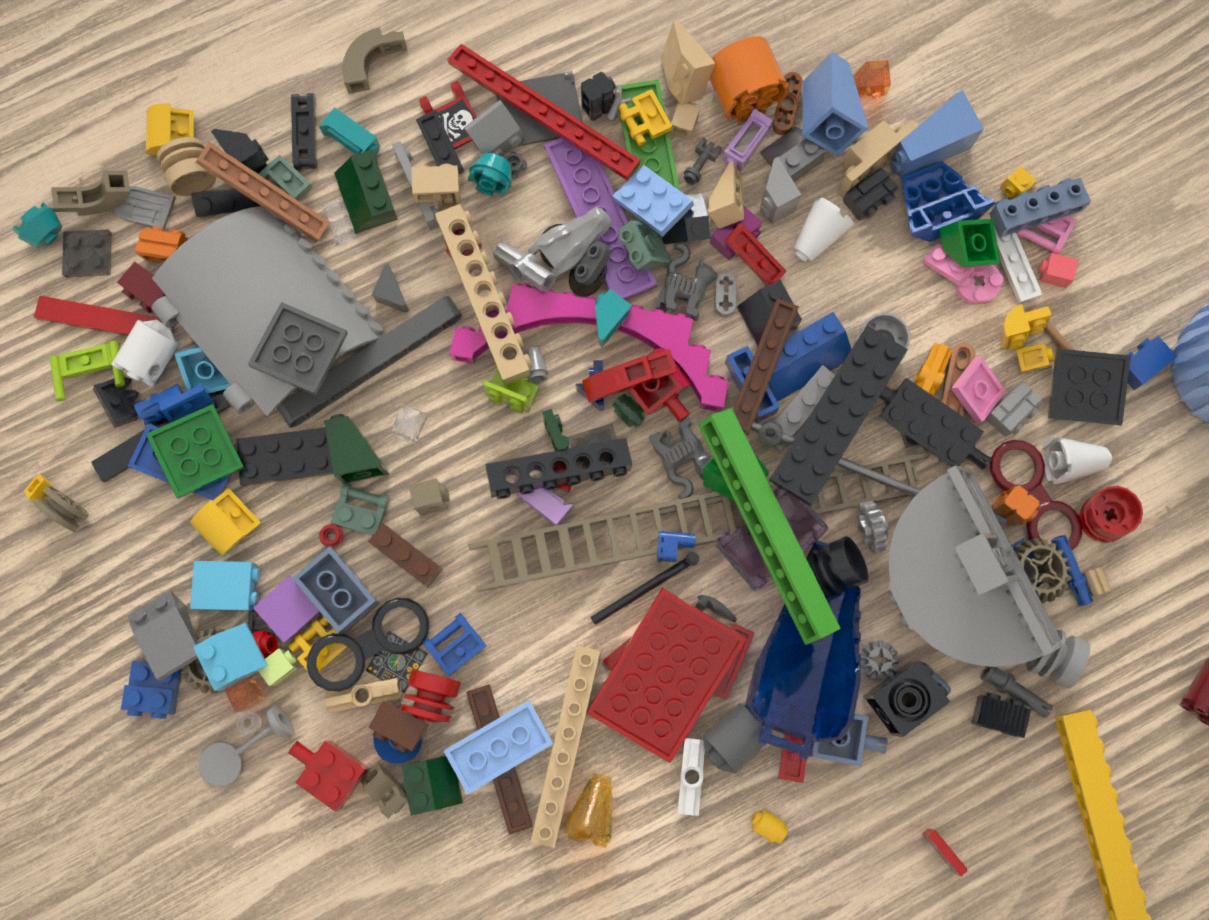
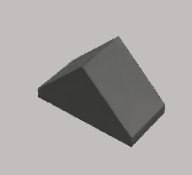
M389 264L384 265L372 292L373 298L378 303L402 312H408L409 309Z

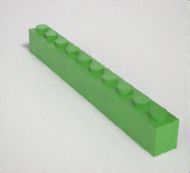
M732 408L710 415L700 422L698 426L805 645L841 629Z

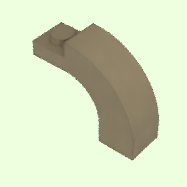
M380 27L363 33L352 42L345 53L342 65L344 84L348 94L370 90L368 70L376 58L385 54L407 51L403 31H392L382 35Z
M103 171L102 178L97 183L89 186L51 187L54 212H77L78 216L107 212L121 206L130 195L127 171Z

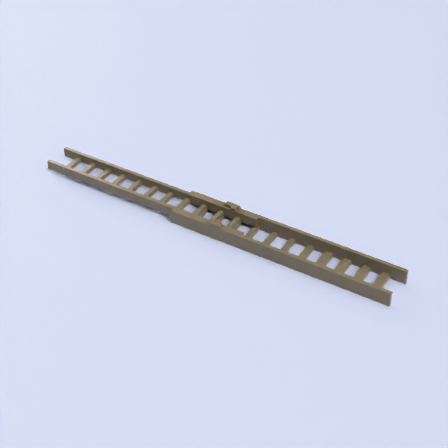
M929 452L864 465V467L872 470L881 468L882 474L891 477L888 467L904 464L909 485L922 490L926 486L917 487L916 481L919 479L916 468L911 465V462L927 459L930 455ZM845 469L832 472L828 478H836L842 504L826 507L821 489L817 496L819 509L804 512L801 501L793 496L797 513L785 517L787 521L857 507L860 506V503L872 500L876 503L909 495L900 491L895 492L893 488L886 486L887 494L872 497L867 478L859 475L865 499L849 502L843 476L856 473ZM770 485L776 497L775 491L781 490V488L776 485ZM711 492L468 544L470 551L487 547L489 549L495 582L476 586L478 592H484L656 555L657 548L643 550L636 516L653 512L658 534L659 531L664 532L660 515L674 512L677 513L681 533H688L684 511L699 507L705 533L695 535L694 547L751 533L746 524L735 526L730 505L731 499L717 492ZM722 502L728 528L712 531L706 505ZM630 517L637 552L620 555L613 521ZM607 522L614 557L597 560L590 525ZM583 527L590 562L575 565L568 530ZM558 532L566 567L552 570L545 535ZM535 537L542 572L528 575L521 540ZM512 542L519 577L505 580L498 545Z

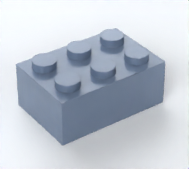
M330 546L292 578L337 633L345 634L380 604L378 599L341 555Z

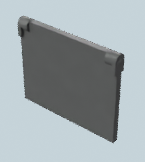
M572 71L520 81L583 122ZM497 96V101L501 100L524 135L518 146L561 138Z

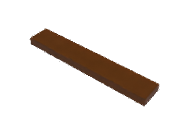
M778 298L733 408V412L746 435L750 433L799 308L797 305Z
M490 684L466 692L478 730L500 718ZM513 767L493 779L509 835L533 827L516 768Z

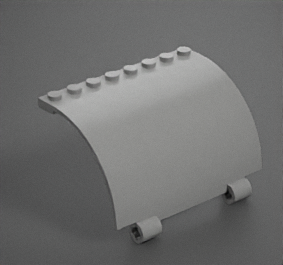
M262 206L232 213L205 227L173 252L152 277L166 295L154 302L152 310L168 328L180 323L231 385L224 391L223 396L238 414L248 411L256 403L266 416H270L281 402L296 389V387L250 368L248 365L281 302L347 330L348 335L336 358L362 345H370L386 334L383 327L369 314L367 308L360 304L354 297V293L330 269L325 259L319 256L312 248L311 243L296 228Z

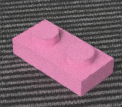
M937 244L923 258V263L959 286L975 271V267L962 268L943 251V247L940 244Z

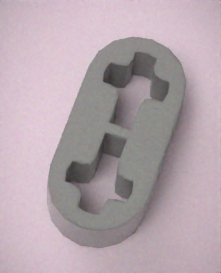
M722 273L718 276L715 284V312L720 317L726 318L730 317L736 308V279L729 273ZM723 280H728V284H732L729 285L727 292H724V286L720 285L723 283ZM724 298H727V305L731 306L728 308V311H724V308L721 307Z

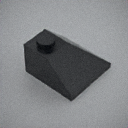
M703 193L686 195L693 200L694 206L662 236L664 244L711 239Z

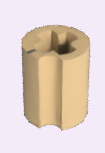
M1102 566L1082 573L1087 579L1086 584L1091 596L1112 590Z

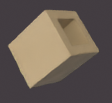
M678 102L671 122L672 131H670V134L691 141L699 118L700 107L692 102L685 104Z

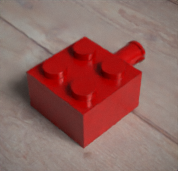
M654 349L647 356L664 351L665 349ZM677 365L678 373L635 386L629 390L647 415L656 413L666 406L678 423L690 415V412L687 411L678 397L691 383Z
M331 740L324 741L315 753L299 741H296L288 752L289 755H292L305 765V770L295 783L335 812L342 809L361 782V779L370 769Z

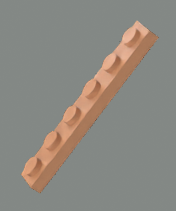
M211 142L207 143L195 162L315 242L320 239L329 224L328 220Z

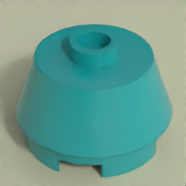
M484 153L469 168L468 181H473L476 184L475 189L483 194L493 196V193H500L501 196H504L512 186V166L502 156L494 153Z
M44 202L40 205L41 208L38 209L36 206H33L20 217L22 224L19 227L17 225L13 227V231L18 235V239L36 248L53 243L58 238L57 234L62 229V224L52 207L49 208Z

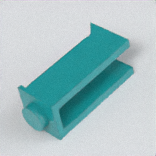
M335 107L319 125L323 136L330 135V137L354 154L373 149L376 156L379 152L380 144L377 137Z

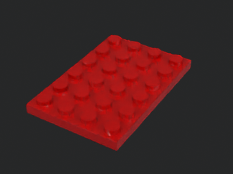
M661 588L589 706L586 714L671 763L747 639L666 589Z

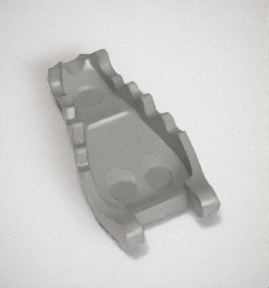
M595 207L581 217L548 230L528 251L535 255L541 250L555 268L551 273L557 278L580 263L590 245L611 228V219L602 208Z

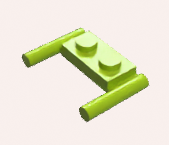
M111 341L108 344L73 351L59 356H50L56 401L66 400L63 377L69 379L113 368L115 386H125L123 371L111 364L119 351L118 341Z

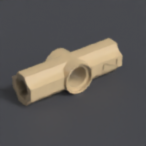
M399 678L357 685L340 692L329 691L325 692V702L328 713L379 704L383 701L402 699L401 684ZM362 689H366L369 693V698L364 703L358 697Z

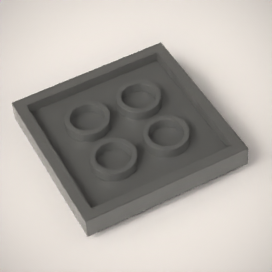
M281 302L248 365L250 368L316 396L348 332L343 328Z

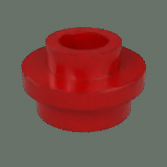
M335 524L324 526L319 534L321 543L326 547L330 546L332 548L339 546L344 537L342 529ZM331 532H335L336 534L334 540L328 539V535Z

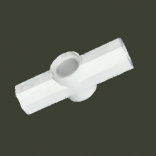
M686 738L684 740L678 814L699 816L705 753L704 741L700 739ZM691 769L696 770L698 773L697 781L687 783L685 780L686 772Z

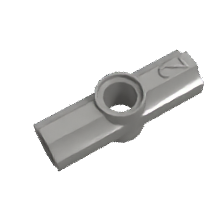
M503 241L497 245L493 252L494 259L509 268L512 276L518 281L525 279L539 290L545 292L549 291L556 281L555 275L539 265L537 258L530 252L523 254Z

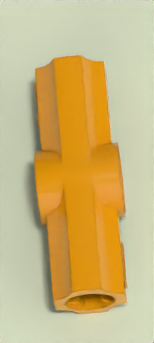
M934 343L925 363L919 369L914 383L931 395H934L945 376L943 372L952 354V350L944 344Z

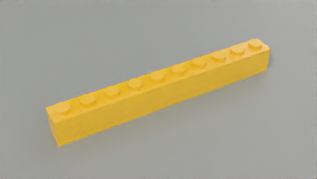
M1079 710L1056 715L1057 728L1109 920H1152L1146 912L1144 905L1146 897L1144 891L1139 887L1137 879L1139 871L1136 864L1132 861L1130 854L1132 846L1124 832L1125 820L1119 812L1116 803L1118 802V795L1110 781L1111 769L1104 759L1105 747L1103 741L1098 737L1096 729L1098 728L1097 718L1092 714L1091 710Z

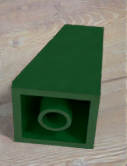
M336 414L331 416L329 420H324L333 473L339 481L344 484L389 475V470L348 416Z

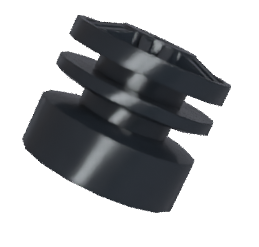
M848 536L831 542L829 548L823 546L818 548V550L809 552L807 555V562L824 596L828 599L845 592L847 587L853 589L867 583L869 580L865 559L856 543Z

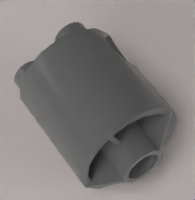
M739 703L729 715L722 718L703 735L705 754L720 770L737 774L756 756L763 746L772 742L770 736L773 734V731L765 722L760 724L754 718L756 712L748 703L744 705Z

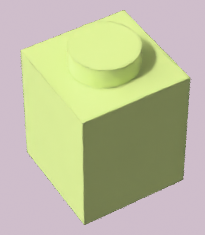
M277 649L265 659L268 666L260 670L259 673L269 686L276 687L299 669L295 664L297 659L290 650Z

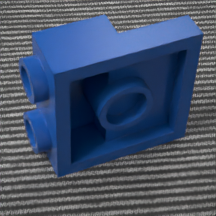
M132 661L129 683L124 686L121 710H127V715L142 716L143 712H150L151 718L166 719L167 714H175L182 668L163 680L158 681L148 662Z

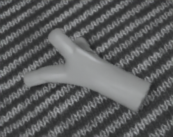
M618 85L617 90H615L614 102L607 115V118L615 121L619 112L618 107L623 103L631 102V98L621 99L622 85Z

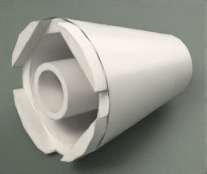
M817 197L793 247L796 251L794 255L804 263L806 260L813 261L854 225V222L847 214L843 218V215L839 212L841 209L822 197L820 199Z
M1061 437L1047 439L1042 450H1046L1045 457H1043L1045 462L1044 476L1048 481H1053V484H1062L1107 470L1112 462V455L1106 447Z

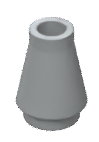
M538 347L529 348L527 354L533 367L529 368L530 376L527 378L531 383L544 382L547 380L548 370L541 355V350Z

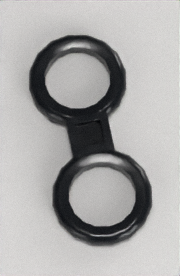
M397 597L381 605L373 617L372 629L356 638L336 633L321 637L313 644L307 655L306 667L310 678L318 687L326 691L340 692L351 688L360 680L365 670V661L382 650L401 655L417 650L429 634L427 613L419 603L409 598ZM398 607L413 611L420 623L416 638L404 645L388 641L382 631V620L385 614ZM333 643L349 647L356 659L353 673L347 679L339 682L323 678L318 672L316 665L320 651Z

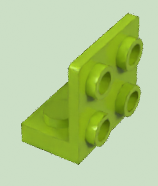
M498 369L491 383L488 381L483 383L486 395L489 396L488 399L496 404L506 403L510 405V409L518 413L523 411L530 412L540 389L538 385L523 379L504 386Z

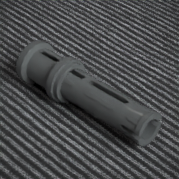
M988 666L983 670L980 679L996 686L1000 693H1008L1017 700L1024 702L1026 706L1040 714L1043 718L1048 717L1050 714L1047 711L1048 709L1052 711L1053 705L1016 682L1011 673L1006 674L997 667Z

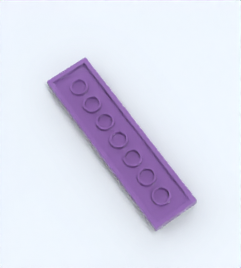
M562 138L544 144V149L575 217H581L589 210L599 207L611 219V228L597 240L606 244L611 251L610 258L601 271L608 290L611 289L621 298L627 300L656 288L657 283L651 270H637L630 261L628 249L621 242L618 229L629 222L621 205L614 201L613 195L615 192L602 164Z

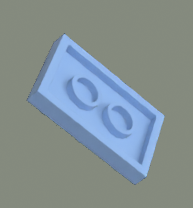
M644 165L613 195L615 202L661 236H664L694 206L692 199Z

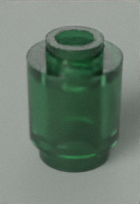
M625 393L619 396L612 404V407L615 409L614 413L629 428L632 426L637 428L646 419L644 417L646 412L631 396H627Z

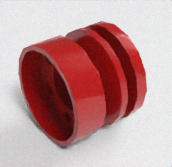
M1108 486L1086 500L1080 509L1079 517L1083 525L1082 529L1087 536L1094 541L1111 543L1136 530L1142 521L1143 508L1136 494L1128 488Z
M412 669L408 685L417 689V693L405 694L404 698L414 701L413 706L402 704L400 710L407 712L417 719L433 723H450L452 716L442 714V709L454 711V706L446 703L445 699L446 697L456 698L458 696L461 682Z

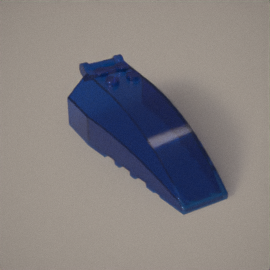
M815 540L809 552L818 550V548L823 546L829 548L830 544ZM859 586L853 589L847 587L845 592L837 594L830 599L826 598L841 629L805 645L784 603L755 663L745 702L747 710L762 725L758 739L759 744H770L799 754L800 758L807 760L813 742L842 740L853 724L861 683V654H859V642L861 640V632H859V621L861 619L859 600L861 598V589ZM772 729L803 740L802 745L772 735L770 730Z

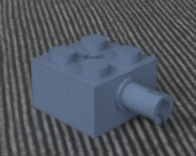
M815 707L807 756L861 766L863 750L866 749L885 754L887 747L878 746L877 743L888 745V739L866 734L868 716ZM838 732V734L842 735V740H837L836 743L833 733Z

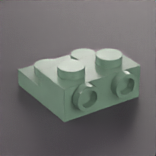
M635 220L618 229L621 242L628 249L630 261L637 270L649 271L654 267L667 268L671 258L660 235L644 222Z

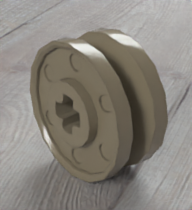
M49 485L43 491L50 500L46 501L37 497L33 502L41 512L73 532H76L80 527L73 517L76 516L86 520L90 515L77 502Z

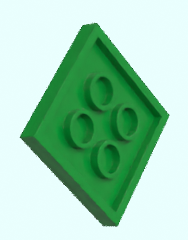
M213 404L146 434L177 499L244 469L242 461Z

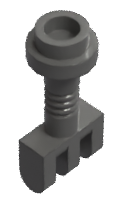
M702 137L695 150L700 156L693 167L686 168L684 180L692 185L699 182L701 179L700 171L707 159L715 162L722 147L717 146L713 152L711 150L715 143L710 141L708 146L704 147L707 139Z

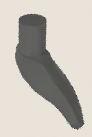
M707 595L697 596L699 602L695 605L697 609L703 611L707 607L736 622V617L723 603Z

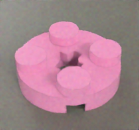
M995 265L976 266L975 271L960 286L956 284L955 289L959 297L969 304H987L1000 292L1003 276ZM974 277L982 279L983 286H975Z

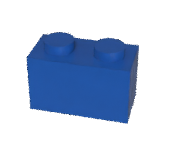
M1159 336L1151 341L1149 338H1146L1136 346L1139 350L1135 354L1132 352L1126 354L1131 355L1128 384L1133 390L1145 384L1177 357Z

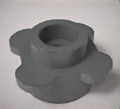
M511 152L506 156L505 159L512 166V178L518 177V173L522 169L527 168V162L522 160L516 152Z

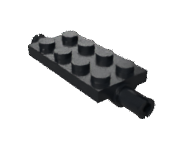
M905 378L897 389L892 390L885 386L879 396L884 401L883 404H885L883 411L878 416L883 421L950 467L955 465L961 466L967 458L984 470L988 466L985 462H991L992 458L990 456H987L975 447V444L984 433L982 429L908 378Z

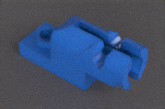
M176 384L160 393L152 394L148 401L143 399L134 403V407L141 420L144 419V424L147 425L156 423L164 418H167L171 423L215 403L203 384L186 392H183L180 386Z

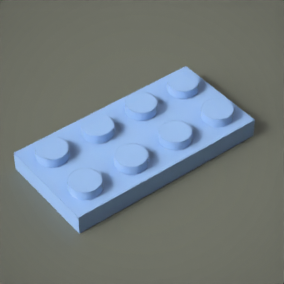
M529 700L445 749L444 753L464 790L469 794L554 743Z

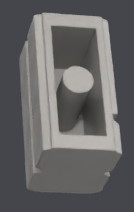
M1021 381L995 406L986 417V420L996 427L1003 436L1006 437L1011 432L1015 435L1024 427L1022 421L1026 417L1031 419L1040 410L1038 405L1042 402V399Z

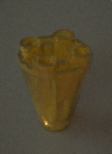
M593 774L592 779H589L564 823V833L569 835L570 839L583 842L584 838L593 841V845L606 848L607 844L611 842L613 786L611 785L612 779L610 777Z

